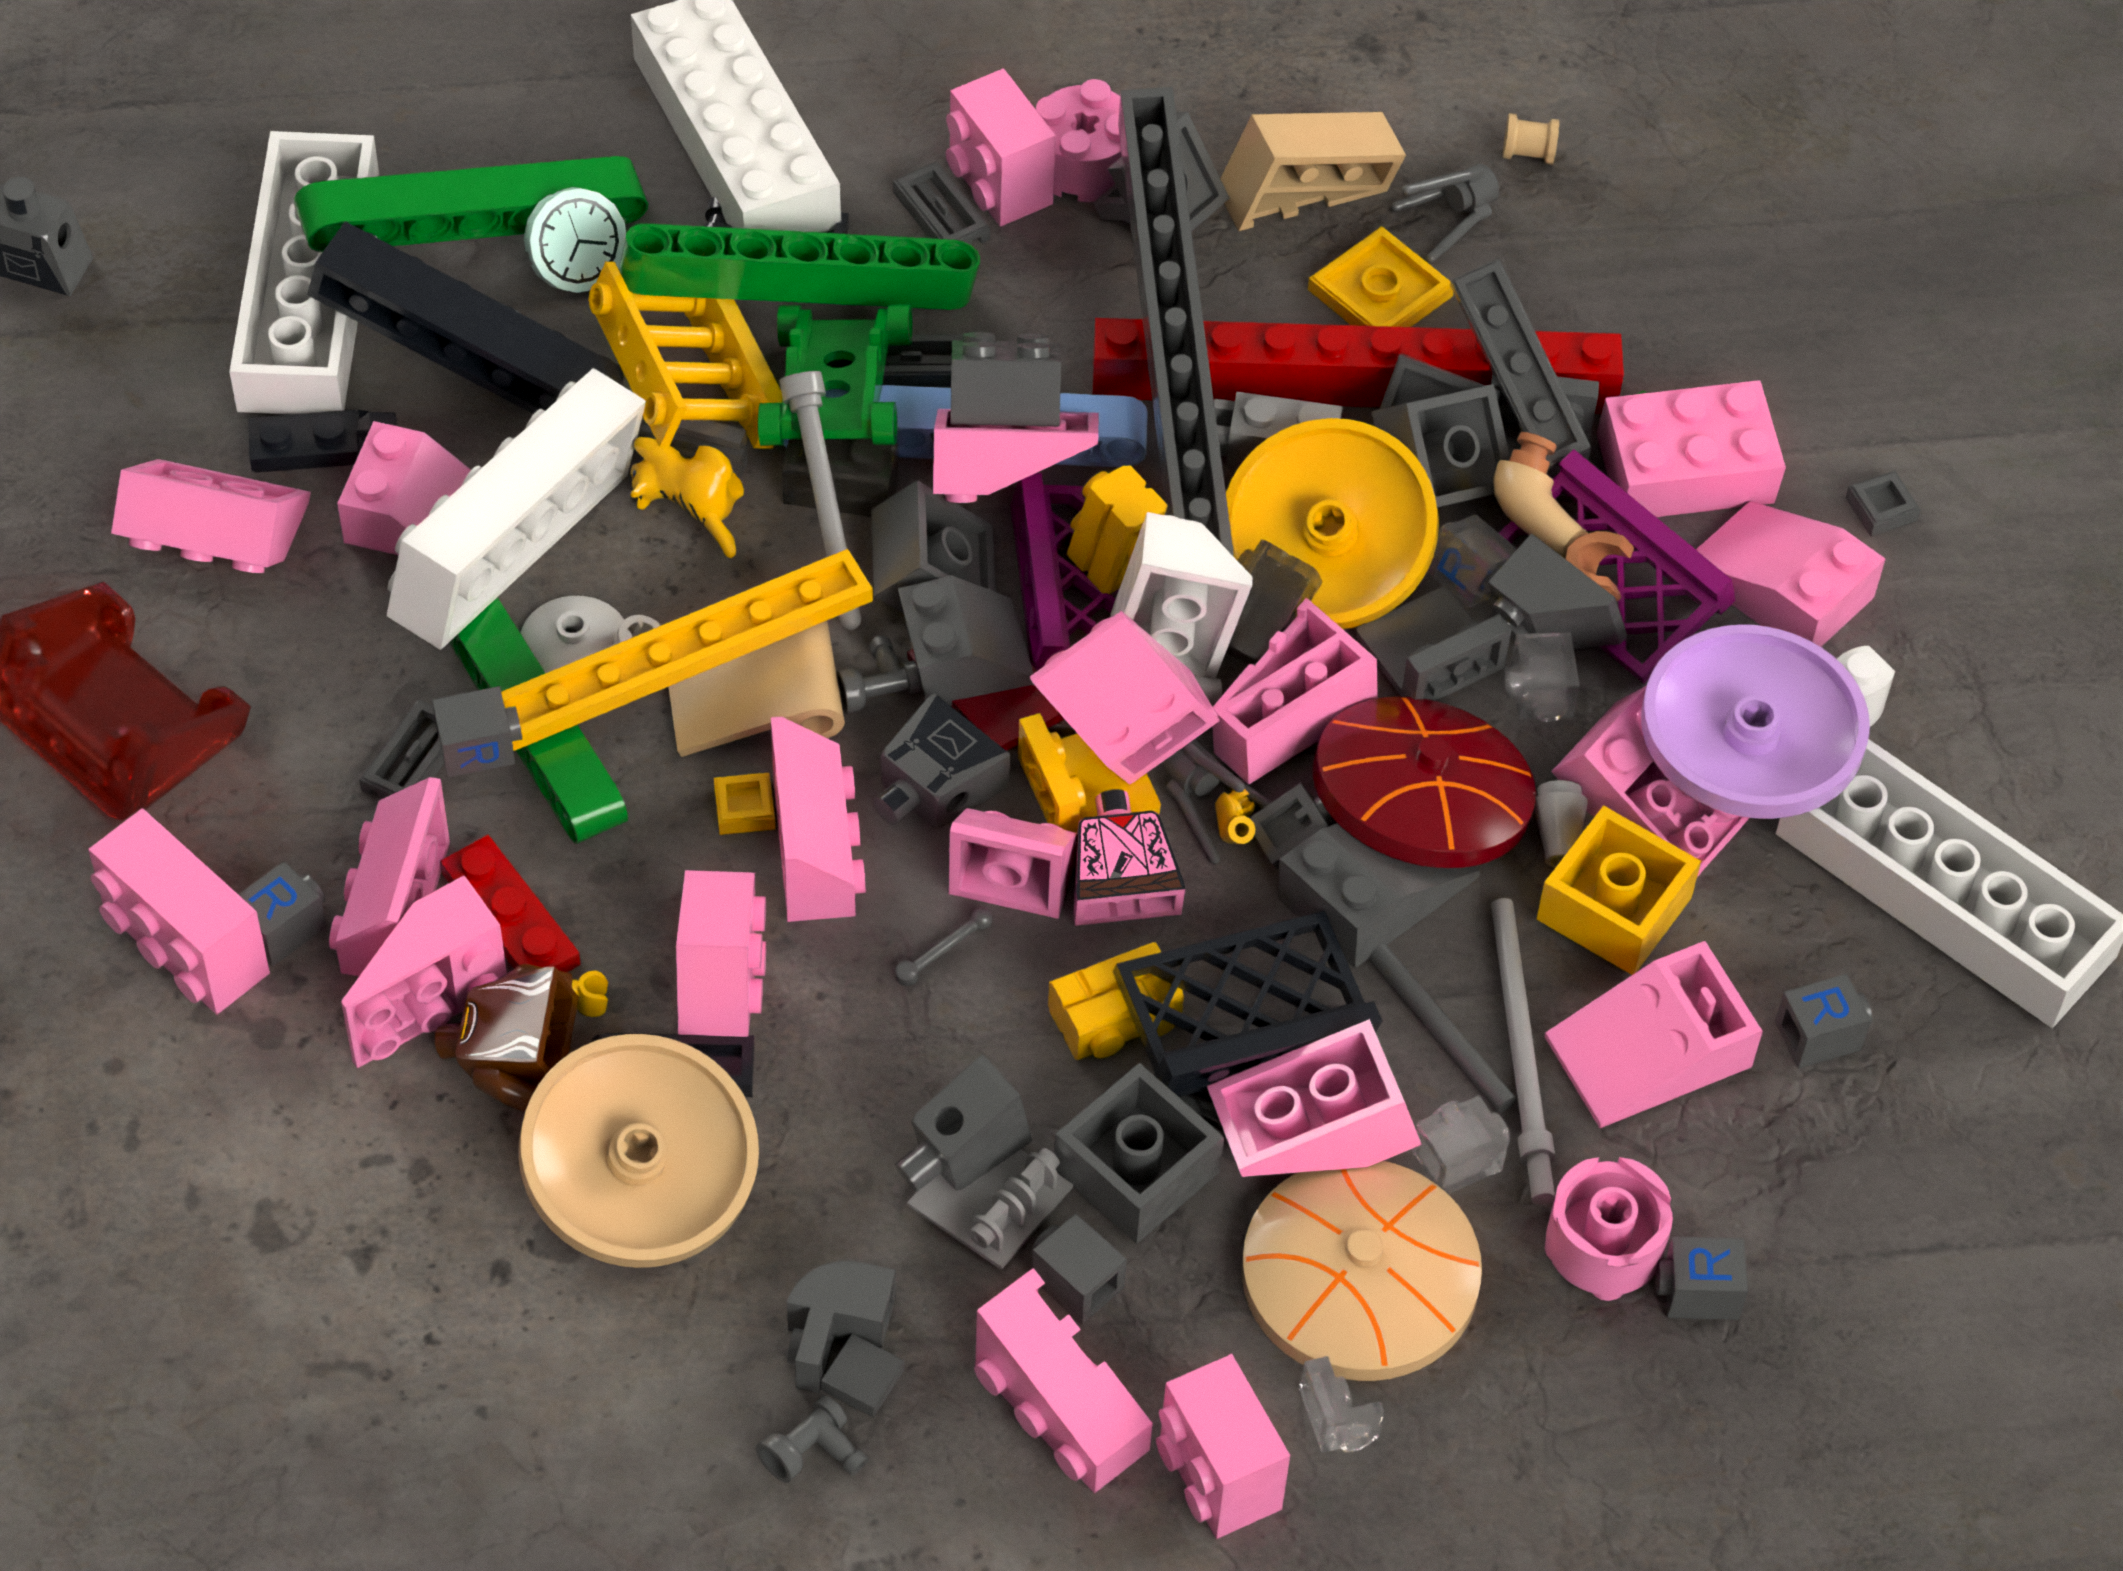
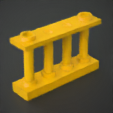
M605 261L597 282L591 286L588 300L591 312L595 314L632 392L646 400L643 418L650 426L659 447L670 446L681 420L739 421L746 430L753 448L773 449L774 445L761 446L759 443L758 409L760 403H782L781 389L735 300L635 294L628 290L616 263ZM639 311L684 312L692 327L646 325ZM657 347L702 348L711 363L665 362ZM675 383L720 384L729 399L682 398Z

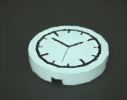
M577 187L566 188L553 195L549 194L539 201L528 217L523 238L525 252L529 254V259L532 263L531 267L535 274L551 287L575 293L590 291L591 286L597 282L605 261L615 262L619 268L626 237L625 222L615 204L602 194Z

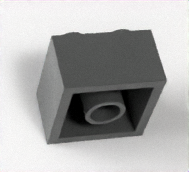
M986 332L964 333L963 340H952L950 424L1059 426L1061 383L1059 342H1049L1048 335L1038 333L1017 335V342L995 341V334Z
M1138 1063L1055 1133L1054 1154L1060 1161L1056 1170L1060 1176L1071 1182L1080 1194L1131 1240L1138 1244L1220 1173L1224 1137L1141 1063Z

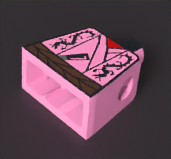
M1112 789L1098 794L1095 798L1098 816L1085 817L1078 822L1074 893L1075 926L1181 915L1185 894L1184 880L1160 815L1154 811L1131 813L1129 795L1124 790Z

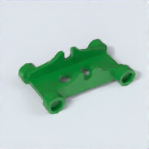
M889 304L888 309H878L876 320H812L811 309H802L801 305H779L777 314L778 342L780 347H787L785 377L801 372L820 371L825 391L843 389L848 392L836 398L821 397L823 406L818 408L824 439H872L873 445H896L898 431L896 402L879 401L888 346H911L913 317L911 304ZM839 359L853 362L849 366L842 368H833L826 365L831 361ZM783 398L782 403L759 404L758 437L761 446L783 445L785 439H802L797 413L791 412L790 405L783 403Z

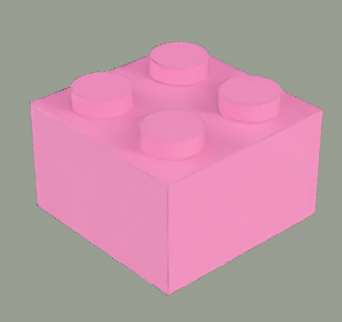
M1003 68L950 90V113L946 116L950 132V148L946 150V158L953 174L956 177L962 176L970 186L978 207L982 211L988 210L1001 227L1053 205L1056 135L1006 70Z
M685 870L676 941L678 1035L748 1037L751 1013L761 1014L763 979L754 978V976H765L766 941H762V934H757L755 931H765L766 897L755 896V873Z
M1230 1354L1166 1382L1163 1409L1159 1410L1161 1433L1156 1438V1444L1167 1469L1171 1472L1178 1470L1187 1486L1184 1489L1185 1498L1194 1518L1199 1523L1206 1520L1215 1538L1218 1539L1282 1510L1290 1454L1234 1356Z

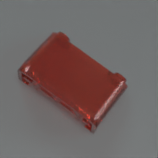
M101 582L2 615L0 621V721L107 815L115 820H125L142 808L147 810L240 737L245 729L251 706L234 691L225 686H216L203 692L199 703H195L131 648L136 622L134 611L117 592L105 582Z

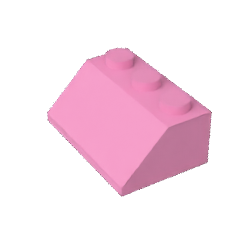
M156 459L121 470L111 534L129 537L128 545L135 548L158 551L161 550L162 545L181 549L180 556L189 560L211 562L213 561V556L233 560L232 568L251 573H264L265 567H270L285 560L309 504L311 492Z
M771 717L773 783L787 922L856 916L855 894L866 893L863 859L852 860L851 846H860L858 812L847 813L846 800L855 799L853 767L842 766L840 745L784 717Z
M429 777L379 800L373 821H365L363 823L359 837L361 860L358 869L350 868L344 887V900L347 902L343 916L336 915L334 917L329 937L330 949L337 951L340 972L342 974L360 976L413 902L436 891L441 875L440 860L446 858L450 844L441 779Z

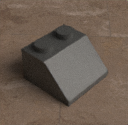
M1494 384L1372 411L1375 427L1398 439L1419 460L1431 482L1437 508L1494 494L1493 476L1497 463L1500 460H1510Z
M918 480L871 509L874 597L903 613L898 588L950 575L996 592L993 525L960 505L946 501L945 496L933 494V489Z
M1532 533L1488 581L1495 599V603L1492 605L1493 608L1512 629L1510 638L1521 646L1531 642L1545 653L1621 644L1627 637L1616 598Z
M952 575L898 588L925 699L935 693L952 706V701L1034 685L1030 679L1033 670L1011 597Z

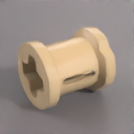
M1509 113L1502 158L1511 159L1513 155L1543 158L1545 164L1553 165L1559 134V119H1551L1549 123L1518 120L1517 114Z

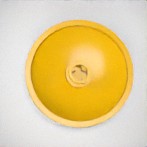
M1326 418L1305 421L1285 428L1267 438L1245 458L1232 477L1226 491L1233 557L1253 577L1248 597L1270 615L1289 624L1297 617V608L1305 598H1308L1342 629L1354 628L1379 619L1399 606L1413 593L1428 571L1434 557L1438 540L1439 516L1434 491L1426 471L1415 455L1402 442L1389 433L1364 422L1350 419Z

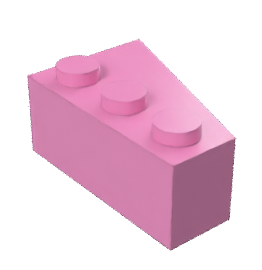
M1305 598L1297 608V617L1284 632L1278 630L1269 640L1268 651L1255 666L1249 664L1213 706L1220 719L1218 723L1212 726L1214 753L1248 785L1318 742L1328 723L1340 712L1357 703L1378 698L1377 659L1308 598Z
M1032 1268L977 1310L976 1361L974 1370L977 1378L989 1393L994 1396L1001 1393L1014 1407L1015 1417L1021 1427L1033 1438L1041 1436L1054 1450V1457L1062 1471L1074 1481L1081 1479L1095 1494L1150 1451L1152 1422L1107 1363L1104 1361L1099 1366H1096L1080 1349L1072 1337L1081 1329L1070 1315H1067L1061 1321L1057 1319L1038 1294V1289L1045 1282L1035 1269Z

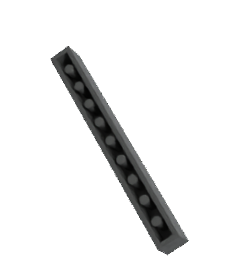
M1173 87L1120 90L1118 128L1164 498L1167 504L1166 514L1202 523L1233 556Z

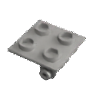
M1042 1148L1038 1153L1031 1152L1027 1154L1023 1150H1019L962 1190H955L939 1174L916 1192L907 1202V1206L1002 1270L1070 1192L1073 1184L1057 1174L1056 1168L1060 1161L1052 1151Z

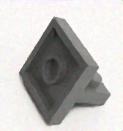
M1176 112L1191 231H1193L1230 197L1189 113ZM1120 157L1107 168L1115 184L1094 201L1093 204L1101 220H1124L1126 223H1130L1123 160Z

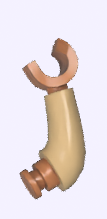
M1520 432L1517 438V442L1522 445L1520 450L1514 449L1509 461L1500 460L1497 463L1493 476L1494 495L1504 514L1529 536L1532 533L1612 594L1616 601L1620 600L1621 594L1617 586L1608 577L1597 576V568L1601 560L1608 555L1631 558L1634 546L1623 535L1595 531L1588 534L1585 529L1572 519L1552 496L1551 489L1554 481L1546 475L1550 466L1546 456L1555 453L1556 444L1539 435Z

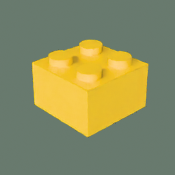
M1603 805L1544 882L1536 920L1633 975L1639 970L1691 900L1701 861Z

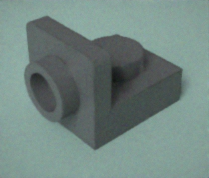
M1301 783L1250 817L1256 828L1255 838L1270 862L1278 870L1281 857L1320 829L1337 824L1325 809L1319 796L1315 798Z

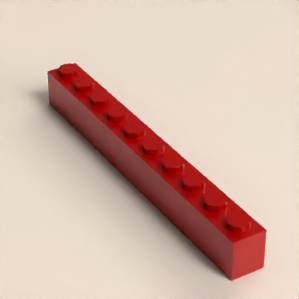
M1095 318L1092 395L1127 396L1138 400H1152L1142 319ZM1203 321L1213 400L1235 401L1236 392L1336 406L1380 407L1399 354H1405L1483 385H1491L1492 371L1472 329ZM1535 331L1557 377L1599 382L1595 414H1602L1605 398L1620 396L1624 377L1621 334Z

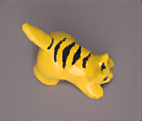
M648 437L636 438L634 448L643 457V460L633 464L630 474L633 490L630 495L632 498L638 497L637 508L644 510L652 501L660 498L675 502L696 520L702 522L718 542L723 553L728 558H733L737 552L735 539L722 520L729 516L735 501L744 495L742 481L733 472L730 460L721 451L710 446H699L692 458H684L672 446L659 447L656 439Z

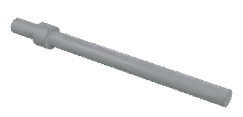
M1500 898L1491 903V911L1522 1134L1517 1139L1520 1162L1527 1166L1532 1202L1536 1205H1547L1552 1203L1555 1198L1550 1164L1555 1160L1553 1136L1545 1129L1514 904L1511 899Z

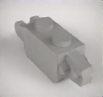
M1236 392L1235 401L1214 399L1221 456H1227L1226 466L1234 473L1258 445L1277 432L1305 421L1326 418L1341 419L1342 406Z

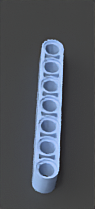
M882 385L879 402H896L898 431L896 445H873L872 439H824L827 454L934 459V427L938 409H951V388ZM830 389L826 391L825 397H841L848 392L843 389ZM1060 393V412L1099 413L1098 445L1067 458L1056 465L1121 467L1123 465L1134 466L1144 460L1147 445L1148 412L1142 401L1127 396ZM802 439L784 440L783 445L786 448L795 452L805 453Z

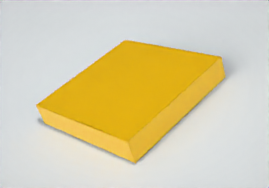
M1382 226L1309 277L1307 289L1350 325L1412 327L1453 297L1454 293L1450 286V280Z

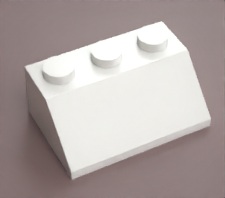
M1147 512L1110 618L1120 611L1124 612L1189 668L1193 674L1206 678H1216L1251 590L1253 577L1202 523L1180 519L1171 515Z

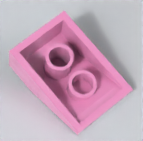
M938 409L934 427L933 494H945V500L954 503L977 501V495H989L1098 445L1099 413L1060 412L1059 426L950 424L951 409Z
M1749 501L1696 549L1732 579L1736 599L1732 604L1734 607L1761 626L1781 629L1796 634L1820 647L1875 597L1885 563L1883 556L1843 528Z
M1370 1019L1207 1086L1242 1177L1369 1167L1422 1145Z

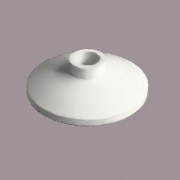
M565 596L551 600L533 611L525 621L520 633L544 672L548 673L611 647L617 630L624 619L616 609L599 599L587 596ZM572 630H579V631L576 632V633H569V632H568V631H572Z

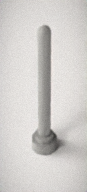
M807 371L786 376L779 380L783 403L790 405L792 413H797L826 557L846 550L847 546L818 408L823 406L821 397L826 395L823 377L820 371ZM859 607L839 615L840 624L845 629L853 630L860 625L861 614Z

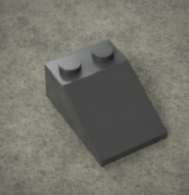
M1337 823L1320 829L1280 858L1278 899L1298 917L1325 911L1347 962L1354 968H1357L1370 958L1371 953L1377 946L1382 943L1388 945L1478 879L1480 870L1475 866L1434 868L1404 862L1382 854L1363 844Z

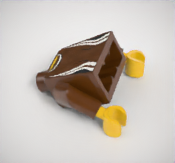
M521 964L496 981L473 987L467 993L462 1022L439 1025L435 1032L437 1053L442 1059L456 1058L458 1064L471 1077L477 1089L501 1103L525 1113L538 1084L560 1060L569 1054L577 1009L580 1013L589 1017H598L606 1012L608 998L604 995L607 993L608 981L601 972L596 970L588 971L579 980H574L571 973L559 971L554 966L540 967L531 964Z

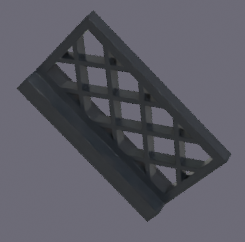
M1325 911L1117 963L1113 970L1115 979L1155 1072L1154 1076L1178 1097L1207 1090V1086L1369 1019L1376 1033L1383 1022L1375 1002L1365 1003ZM1315 932L1323 950L1319 963L1288 948L1293 936ZM1284 939L1282 944L1276 942L1278 940ZM1256 947L1276 957L1267 976L1236 961L1242 949ZM1233 952L1230 958L1223 955ZM1203 960L1224 971L1215 990L1184 975L1189 963ZM1281 961L1312 975L1304 994L1273 979ZM1327 961H1328V964H1329L1330 968H1328V967L1325 966V964H1326ZM1180 966V969L1176 971L1172 967ZM1150 973L1172 984L1163 1003L1140 993L1134 977ZM1230 974L1261 989L1252 1008L1221 993ZM1318 979L1340 989L1346 1005L1330 1008L1310 998ZM1177 987L1208 1002L1200 1022L1168 1007ZM1267 992L1297 1007L1292 1019L1279 1022L1258 1012ZM1214 1006L1245 1020L1241 1032L1227 1036L1205 1025ZM1303 1011L1310 1013L1309 1015L1301 1017ZM1149 1013L1156 1016L1154 1022H1152ZM1162 1019L1193 1034L1187 1047L1165 1052L1156 1031ZM1251 1024L1259 1027L1256 1029L1249 1030ZM1199 1038H1201V1039L1207 1041V1042H1203V1043L1196 1044Z

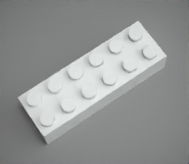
M678 0L631 14L634 60L710 195L716 197L722 207L726 223L731 225L732 228L820 233L834 230L836 223L841 222L840 183L732 0Z
M270 131L229 371L237 412L294 415L344 411L358 322L307 295L315 263L323 252H316L308 246L293 198L301 188L314 182L379 176L374 135Z
M594 368L577 383L569 382L560 392L556 402L546 411L543 409L536 411L527 423L525 430L515 439L511 437L506 438L498 447L494 457L485 466H475L455 493L450 497L448 495L440 497L426 519L418 526L411 524L403 531L395 546V552L399 555L396 570L392 574L387 586L391 595L386 616L439 650L445 647L628 476L634 452V441L638 436L646 400Z
M1869 739L1858 772L1850 784L1837 797L1812 811L1780 818L1776 835L2051 1028L2061 1020L2117 958L2123 944V914Z

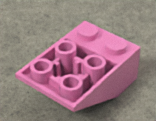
M1122 611L1111 618L1097 623L1087 636L1069 649L1051 656L1044 667L1030 676L1033 684L1102 762L1128 784L1138 780L1220 721L1192 671Z
M1646 685L1615 702L1551 772L1558 780L1572 781L1582 787V795L1588 799L1586 811L1594 817L1604 805L1701 861L1698 872L1699 876L1747 822L1749 817L1728 814L1700 803L1676 787L1659 769L1649 753L1642 733L1641 709Z
M465 875L413 902L342 999L341 1004L352 1060L356 1068L372 1060H382L389 1057L400 1045L424 1032L436 1031L439 1025H445L451 1017L464 1011L467 993L473 987L494 982L507 973L500 924Z
M1703 941L1648 964L1545 1032L1544 1037L1599 1128H1603L1751 1068L1763 1031L1706 941Z

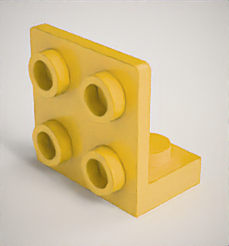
M1041 713L1019 719L1018 759L1047 823L1077 833L1079 820L1085 817L1098 816L1095 802L1096 796L1112 789H1120L1128 793L1131 813L1143 811L1160 813L1161 803L1147 773L1132 784H1128L1109 769L1078 734L1060 738L1056 731L1049 733Z

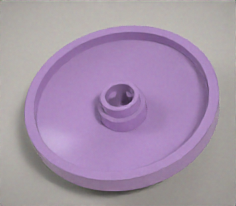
M1729 625L1711 628L1696 633L1676 644L1661 658L1652 671L1641 709L1642 733L1649 753L1659 769L1676 787L1688 796L1713 809L1728 814L1758 819H1774L1800 815L1823 806L1837 797L1854 779L1860 768L1870 730L1868 708L1860 687L1849 671L1833 655L1801 636L1781 629L1759 625Z

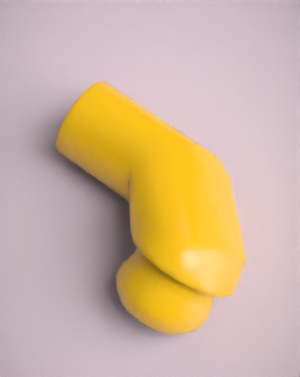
M1246 789L1240 793L1235 790L1229 794L1223 792L1215 802L1219 834L1226 843L1245 844L1252 840L1255 835L1256 828L1254 822L1247 817L1254 812L1255 804L1249 801L1247 797L1249 793Z

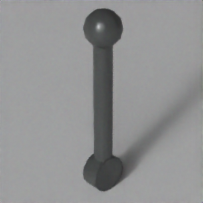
M981 907L975 909L970 921L914 962L903 961L899 963L895 969L898 983L903 986L915 984L919 978V971L975 930L989 928L993 922V915L990 910Z

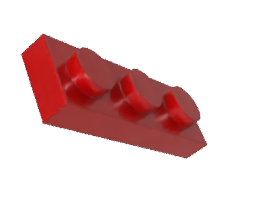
M489 834L440 860L441 873L448 883L465 875L499 922L504 956L513 968L521 964H531L540 967L554 966L559 971L569 972L581 965L580 952Z

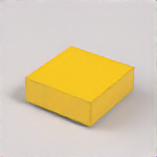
M769 772L713 778L719 835L775 830V815Z

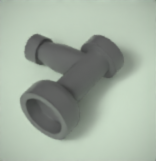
M878 636L869 645L873 657L876 658L880 673L862 677L860 672L853 668L836 672L841 704L846 714L862 710L866 705L867 698L906 690L908 695L921 692L920 676L916 663L908 661L900 665L897 656L893 652L892 643L887 636Z
M826 1395L821 1396L813 1403L812 1408L814 1412L786 1436L773 1433L766 1436L756 1445L757 1455L765 1468L775 1478L785 1483L790 1482L801 1472L803 1467L802 1454L815 1442L829 1455L844 1464L843 1468L851 1476L857 1474L869 1460L861 1450H856L849 1439L840 1431L847 1423V1417L839 1404Z

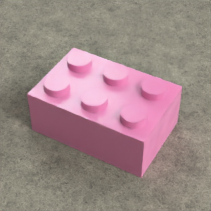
M1760 380L1605 398L1597 430V438L1608 478L1654 516L1663 517L1744 507L1749 501L1762 505L1775 503L1786 466Z
M143 808L88 849L94 869L91 881L101 895L103 905L99 907V911L103 919L116 933L122 934L126 931L137 941L136 945L142 956L154 968L158 969L163 965L174 975L176 985L188 1000L193 1003L201 1000L218 1015L270 974L257 911Z

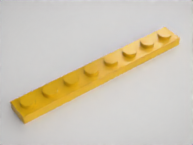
M846 549L501 692L505 708L516 706L522 733V740L512 742L513 751L873 601V588L850 551Z

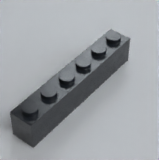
M346 221L315 263L307 293L308 296L532 414L539 409L546 411L556 402L560 392L569 382L577 383L593 368L622 386L626 377L620 365L614 363L611 359L568 339L562 333L545 327L519 313L516 309L473 289L467 283L446 275L427 265L421 259L408 255L378 239L372 233L363 231Z

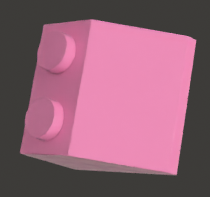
M373 421L337 503L344 543L399 555L395 552V546L403 531L411 524L418 526L426 519L440 497L443 495L450 497L462 486L464 479L471 469L425 432Z
M966 808L953 821L950 829L949 894L1059 919L1075 866L1077 833L1064 830L1050 823L1036 824L1009 818L1007 815L997 811L982 812Z

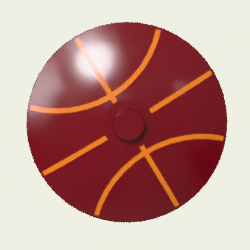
M1404 696L1382 697L1350 706L1328 723L1319 740L1313 761V780L1317 794L1325 809L1344 830L1363 844L1382 854L1420 866L1464 868L1484 864L1501 857L1514 848L1522 839L1536 802V786L1530 767L1523 755L1507 737L1471 713L1429 699L1414 700L1411 697Z

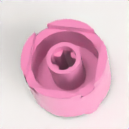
M1091 79L1082 85L1062 88L1047 97H1043L1036 104L1037 112L1056 135L1053 194L1062 197V192L1078 195V201L1094 202L1115 184L1107 168L1122 157L1118 128L1120 96L1111 91L1110 86L1102 80Z
M1598 1157L1578 1163L1561 1179L1556 1190L1547 1226L1545 1251L1557 1271L1571 1284L1591 1292L1600 1300L1612 1301L1620 1298L1623 1294L1639 1289L1654 1277L1658 1262L1664 1257L1672 1229L1673 1217L1668 1188L1654 1171L1633 1159L1619 1157L1618 1162H1598Z

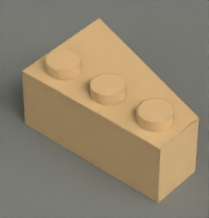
M1383 112L1252 114L1220 178L1230 197L1224 204L1238 231L1253 228V219L1280 212L1282 218L1286 219L1298 216L1299 209L1297 207L1322 200L1325 201L1327 207L1387 192L1406 154Z

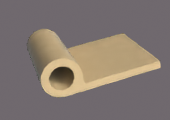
M824 621L668 687L677 751L681 757L771 730V717H784L827 739L839 733L845 724L828 621Z

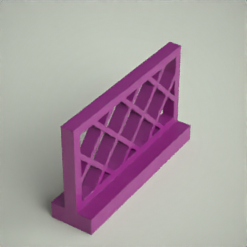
M1573 449L1559 463L1560 472L1553 478L1552 496L1556 499L1564 492L1577 503L1578 520L1575 521L1586 531L1609 530L1612 533L1623 535L1634 546L1631 558L1608 555L1601 560L1599 565L1617 564L1618 590L1621 594V599L1618 600V608L1626 633H1658V649L1641 664L1627 652L1626 639L1621 644L1599 647L1645 684L1657 663L1671 648L1692 636L1715 612L1722 615L1736 601L1732 579ZM1585 511L1595 519H1585ZM1511 520L1486 545L1487 551L1504 565L1512 556L1506 548L1519 535L1528 534ZM1648 562L1656 569L1655 586L1625 587L1624 564ZM1663 576L1673 584L1663 585ZM1687 595L1699 605L1687 619L1666 621L1664 619V597ZM1657 597V621L1626 623L1625 599ZM1665 632H1673L1665 641Z
M1038 472L1017 481L1010 504L1030 663L1037 671L1045 666V663L1051 656L1070 648L1069 636L1078 628L1088 635L1097 624L1090 617L1101 607L1111 613L1116 600L1114 596L1119 592L1118 589L1110 594H1102L1084 575L1087 571H1081L1078 567L1072 566L1057 553V549L1066 541L1071 542L1074 531L1067 522L1052 512L1051 503L1069 504L1080 512L1086 499L1082 494L1084 486L1043 485L1042 473ZM1072 584L1093 599L1082 611L1063 598V592Z

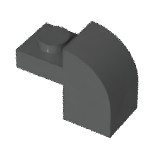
M836 1261L813 1269L797 1282L787 1300L788 1331H793L788 1348L787 1363L795 1365L797 1389L820 1393L821 1380L826 1373L834 1341L846 1343L851 1334H854L882 1349L896 1300L895 1269L856 1261Z

